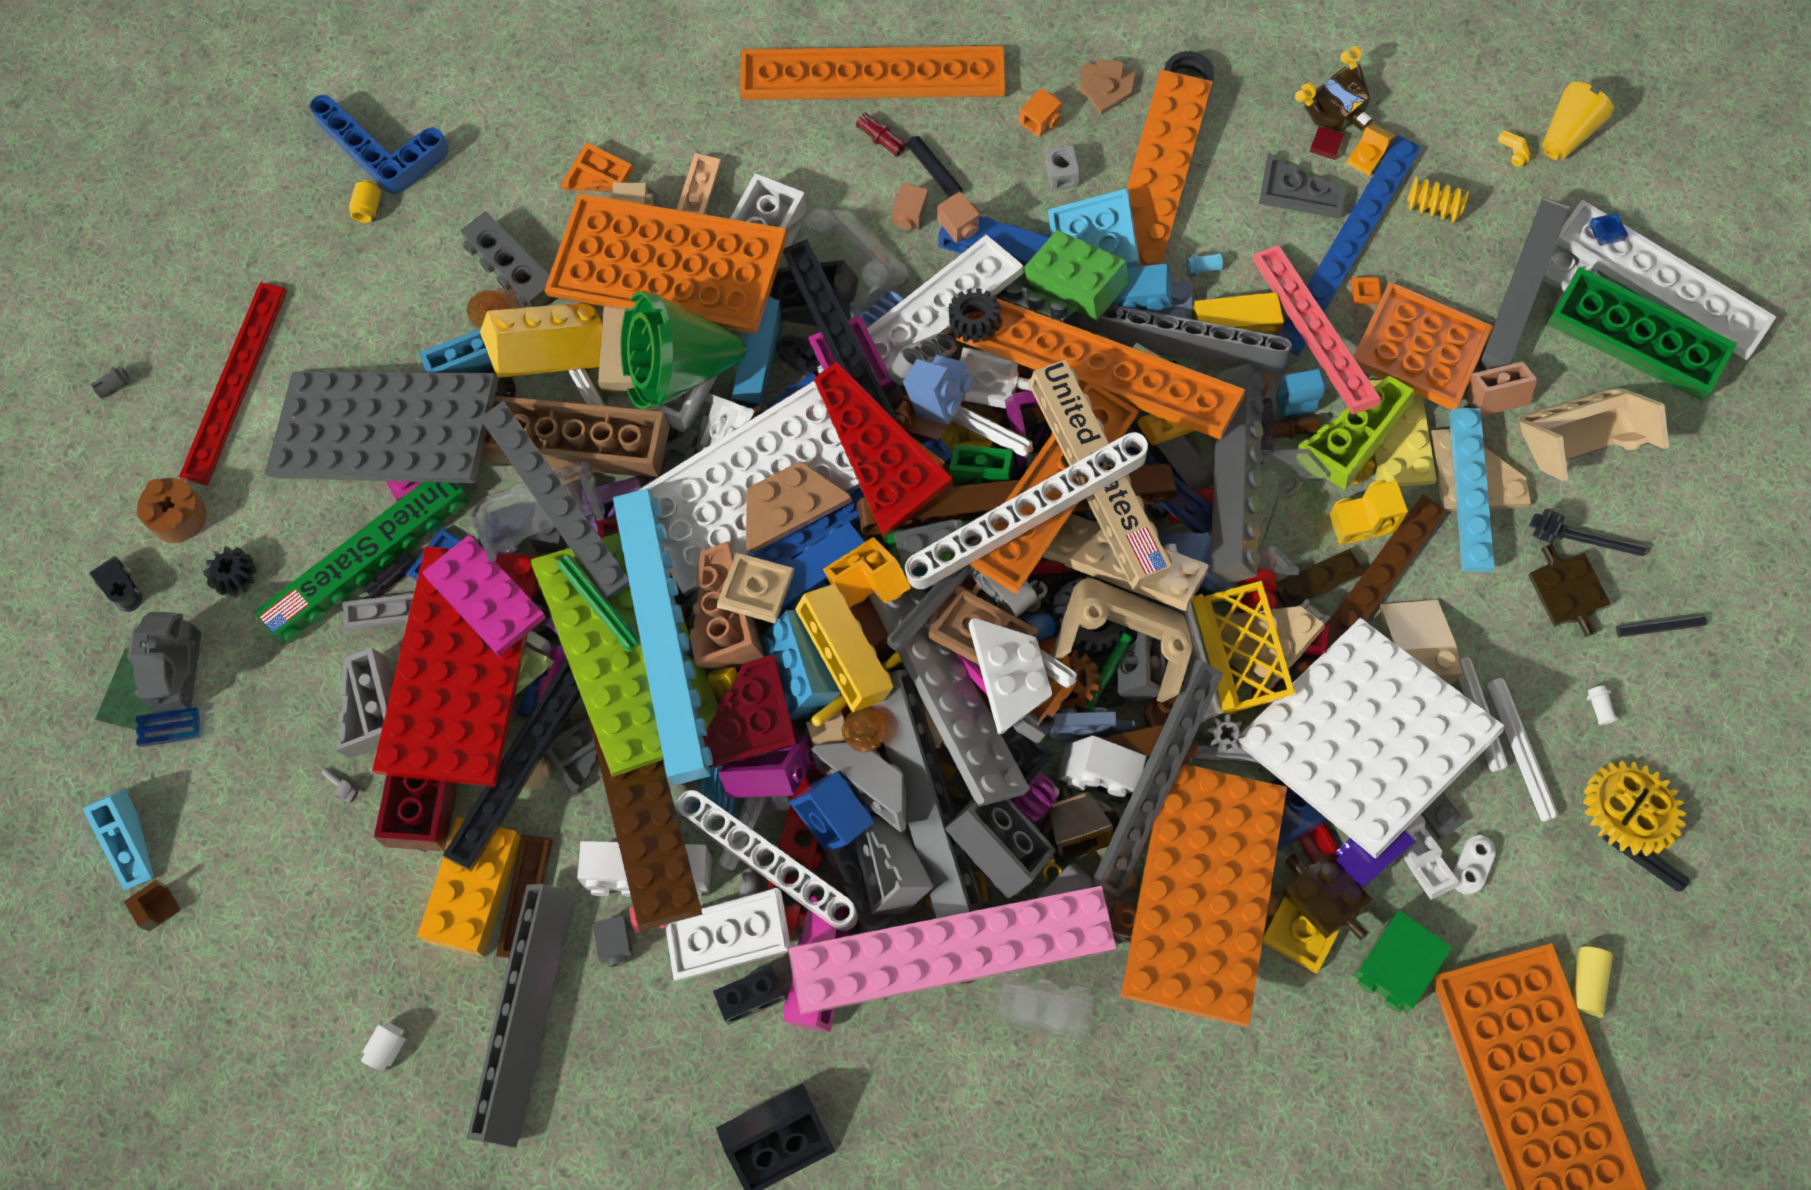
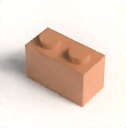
M1523 361L1473 373L1465 399L1472 408H1481V417L1530 405L1537 378Z

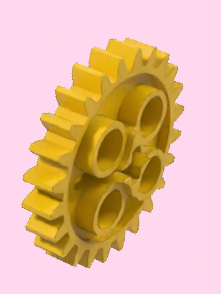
M1620 761L1616 766L1611 762L1605 769L1601 767L1587 782L1589 785L1584 789V793L1587 796L1583 800V804L1590 806L1584 813L1588 816H1594V820L1590 825L1601 827L1598 833L1599 836L1606 834L1610 836L1609 845H1612L1615 841L1619 842L1620 851L1622 852L1629 846L1633 855H1636L1642 849L1645 856H1649L1653 850L1659 854L1664 848L1668 849L1681 836L1682 833L1680 831L1686 825L1682 821L1686 816V812L1679 810L1684 802L1674 799L1678 790H1669L1667 788L1670 783L1669 780L1662 782L1658 780L1660 772L1657 771L1653 775L1649 774L1647 765L1639 770L1634 761L1628 768L1624 761ZM1642 791H1646L1645 798L1624 826L1622 820L1634 806L1635 800L1641 795Z

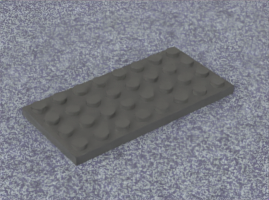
M292 372L265 474L269 477L290 479L475 483L487 433V428L479 417L492 409L499 378L494 373Z

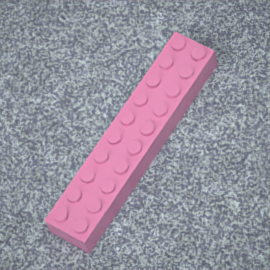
M1102 886L791 947L789 956L800 1015L1108 953L1116 949L1103 889Z

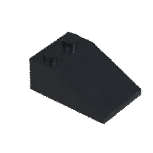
M844 260L820 263L847 320H850L859 281L858 276ZM789 267L778 268L769 296L775 300H780L782 321L817 326Z
M1013 726L1001 734L1027 784H1029L1054 753L1041 742L1036 743L1019 733ZM958 770L947 783L965 799L970 801L973 796ZM1016 797L1010 798L1012 802L1016 799Z

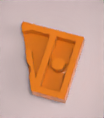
M586 142L560 186L564 190L612 191L613 182L626 183L634 168L632 164Z

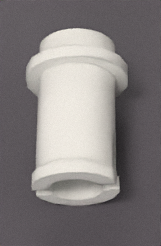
M1605 685L1588 690L1589 696L1587 700L1592 702L1598 724L1604 725L1617 721L1618 716H1616L1609 697L1611 690H1607Z

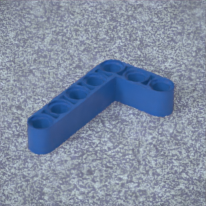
M318 95L310 102V110L318 125L388 193L398 194L404 191L448 155V146L444 136L437 128H426L390 155L328 95Z

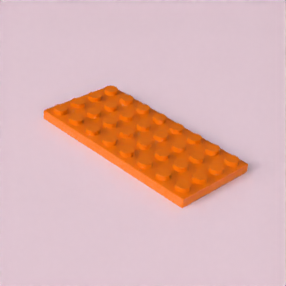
M578 193L544 291L547 296L621 310L634 307L636 301L630 300L634 293L651 291L725 329L757 334L786 244L788 232L786 228Z
M1187 764L1180 766L1151 830L1120 997L1239 1026H1249L1287 787Z
M1550 943L1435 975L1432 983L1506 1190H1646L1553 944Z

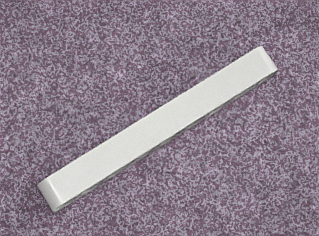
M1139 433L1126 434L908 558L905 564L909 584L916 589L928 588L1138 469L1146 460L1148 449L1146 438ZM1136 447L1141 452L1137 455H1130L1126 452V449ZM1110 462L1115 467L1111 470H1104L1099 464ZM1081 476L1086 478L1088 482L1084 485H1077L1072 480L1075 477ZM1056 491L1062 497L1058 500H1050L1046 497V494ZM1030 506L1035 512L1032 515L1025 516L1019 510L1022 507ZM998 521L1006 522L1009 525L1003 531H997L992 526ZM977 536L982 541L979 545L970 546L966 543V540L969 537ZM945 551L955 554L954 558L950 561H942L939 559V556ZM919 566L928 569L927 573L921 577L914 576L912 571Z

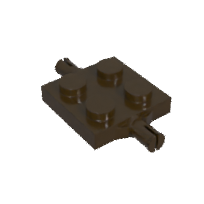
M1553 544L1541 548V551L1548 564L1544 568L1530 572L1528 576L1553 626L1578 622L1585 638L1596 634L1597 631L1589 617L1595 612L1608 608L1611 603L1585 552L1571 558L1559 559Z
M1295 853L1287 858L1285 863L1297 874V877L1285 887L1282 893L1325 939L1346 927L1352 931L1359 941L1370 933L1356 918L1373 899L1329 854L1316 864L1307 867Z

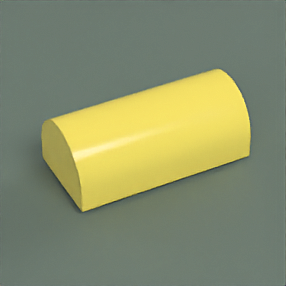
M1595 947L1579 948L1572 996L1578 1012L1598 1018L1604 1017L1613 960L1611 952Z

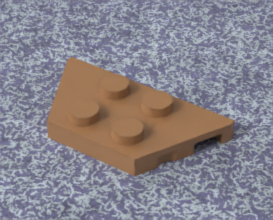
M799 461L747 488L746 549L749 554H752L849 504L852 500L848 493Z
M960 587L953 591L930 619V639L978 665L979 662L968 625L971 619L983 620L1036 637L1038 630Z

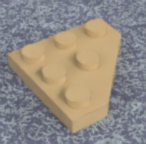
M1450 429L1431 430L1429 435L1441 505L1447 512L1457 511ZM1484 447L1489 509L1529 507L1531 501L1526 477Z
M1301 606L1270 610L1288 670L1325 628V624ZM1259 611L1260 614L1265 616L1264 611ZM1248 612L1233 614L1229 621L1244 628L1252 614ZM1256 617L1248 631L1263 638L1269 627L1267 622ZM1216 619L1218 628H1220L1223 622ZM1226 625L1221 634L1222 641L1234 646L1241 632ZM1270 634L1267 641L1273 644L1272 637ZM1245 635L1237 649L1253 656L1260 642ZM1264 645L1256 659L1272 666L1277 658L1275 650ZM1224 647L1226 656H1228L1231 650ZM1234 653L1229 665L1242 675L1249 660ZM1253 663L1246 677L1261 685L1268 670ZM1278 663L1275 669L1282 672ZM1272 673L1265 688L1271 690L1281 677Z

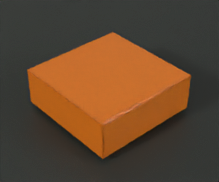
M1379 277L1351 278L1353 305L1379 304L1382 298Z

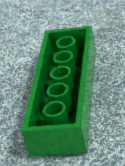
M1580 266L1572 276L1546 323L1699 400L1704 399L1711 393L1738 344Z

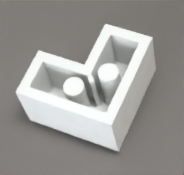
M1090 736L1065 745L1057 779L1067 782V786L1074 790L1084 791L1085 788L1091 786H1102L1108 789L1107 792L1109 794L1124 797L1126 794L1134 792L1143 772L1146 756L1099 737Z

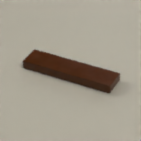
M521 835L496 953L497 957L507 959L510 957L526 885L544 884L553 843L552 838Z

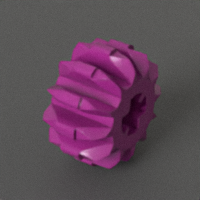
M1042 774L1036 775L1029 782V791L1022 796L1016 797L1013 801L1033 825L1045 814L1059 796V789L1054 785L1055 783Z

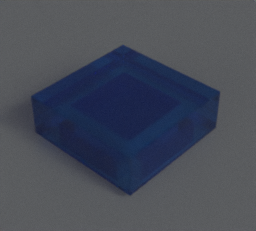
M1618 213L1592 218L1589 223L1599 246L1625 241L1628 237V233Z

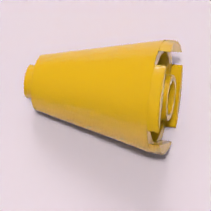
M1569 83L1563 91L1543 140L1544 154L1553 160L1566 158L1611 118L1614 112L1612 101L1601 91L1598 95L1590 91L1592 86L1587 83Z

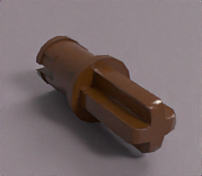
M1289 416L1285 420L1262 422L1264 440L1279 437L1293 439L1294 435L1316 433L1320 429V421L1315 416L1292 419Z

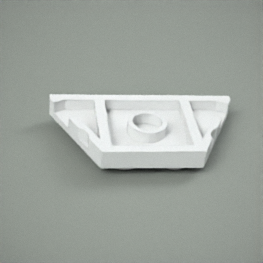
M707 393L705 402L711 403L709 416H702L696 449L699 451L704 450L749 422L755 410Z
M976 618L971 619L968 625L998 735L1003 734L1012 725L1027 716L1033 709L1048 700L1052 695V691L1036 637Z

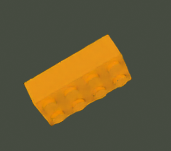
M457 816L448 845L465 818ZM499 827L472 872L443 857L417 937L426 943L481 957L485 956L518 854L521 836L516 831Z

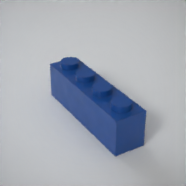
M980 216L979 229L976 234L969 239L964 238L958 243L953 240L942 226L939 232L938 247L962 254L987 235L1025 267L1047 242L1049 237L1043 233L1023 230L1017 225L997 222L991 217Z
M850 522L836 526L829 532L827 537L819 542L811 543L802 554L794 559H788L781 564L794 568V576L779 617L787 610H795L805 593L831 585L823 569L865 543Z

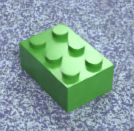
M1059 230L1054 232L1024 267L1029 290L1043 293L1048 297L1065 301L1067 304L1078 307L1079 313L1096 321L1129 283L1126 260Z

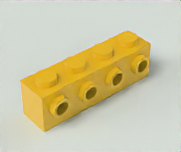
M836 584L805 593L795 610L852 713L884 701L893 688L891 677L880 664L874 647L868 643L862 632L860 622L854 618L848 607L845 596L840 593Z

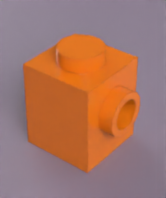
M1040 88L1020 109L1019 123L1041 137L1049 128H1055L1060 122L1062 102L1054 94L1047 93Z

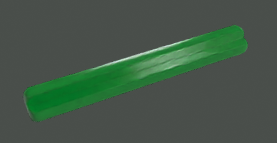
M565 555L557 562L558 568L627 652L636 649L640 645L639 638L571 555Z

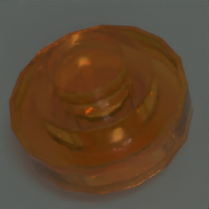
M484 290L476 293L467 304V314L470 322L478 329H481L487 311L509 309L505 298L493 290Z
M872 707L851 712L842 725L844 740L856 752L865 753L875 750L882 745L888 734L887 721L880 711Z

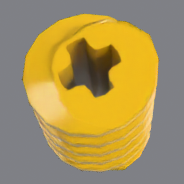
M1415 176L1407 197L1409 211H1412L1416 205H1419V214H1423L1427 208H1430V217H1433L1437 211H1440L1441 220H1444L1448 214H1451V223H1455L1463 212L1469 190L1461 197V188L1457 187L1451 194L1450 185H1445L1440 191L1439 182L1436 181L1429 188V179L1425 178L1419 185L1418 176Z

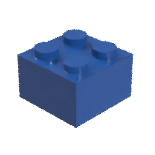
M838 771L814 781L789 801L825 852L847 845L874 823L870 817L871 812L868 806L863 801L857 799L851 791L852 785L845 776L840 775Z

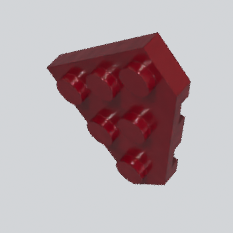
M775 655L745 662L738 672L739 675L731 689L727 691L716 709L714 718L708 728H706L707 736H703L704 745L710 748L713 758V765H710L709 769L798 745Z

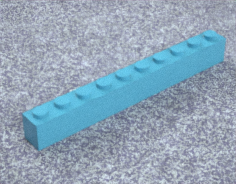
M647 488L613 497L667 778L674 785H679L711 776L709 766L713 765V758L710 748L704 745L703 736H707V729L703 717L699 718L697 708L701 707V699L698 690L693 689L691 679L696 678L692 661H687L685 651L690 650L686 633L681 632L680 623L684 622V617L680 605L675 603L674 596L678 595V587L674 577L670 578L669 569L673 568V563L669 551L664 549L663 542L667 541V534L664 525L659 524L658 515L662 514L659 499L657 497L653 498Z

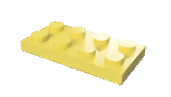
M1369 380V381H1370V383L1372 384V386L1375 387L1377 384H1379V383H1380L1381 381H1383V380ZM1413 393L1410 408L1373 454L1377 481L1386 480V482L1397 480L1399 486L1436 483L1437 479L1423 397Z

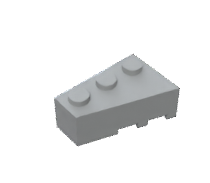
M870 816L874 823L854 838L872 915L905 914L933 888V885L905 830L901 833L880 816Z

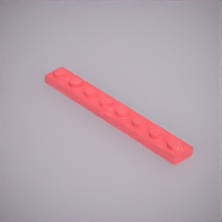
M1280 246L1254 253L1253 262L1273 293H1278L1279 302L1351 413L1354 415L1380 406V396Z

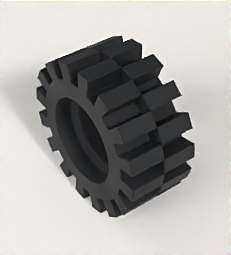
M972 288L967 289V294L961 291L958 293V298L954 296L951 299L952 304L949 303L948 307L949 324L952 333L955 332V337L960 339L963 336L964 342H968L969 338H972L973 343H978V338H981L984 342L987 341V335L992 338L995 336V331H999L1001 324L999 301L997 302L995 295L991 296V292L986 290L982 294V289L977 288L976 293H972ZM971 312H981L985 314V316L979 319H968L964 317L966 314Z

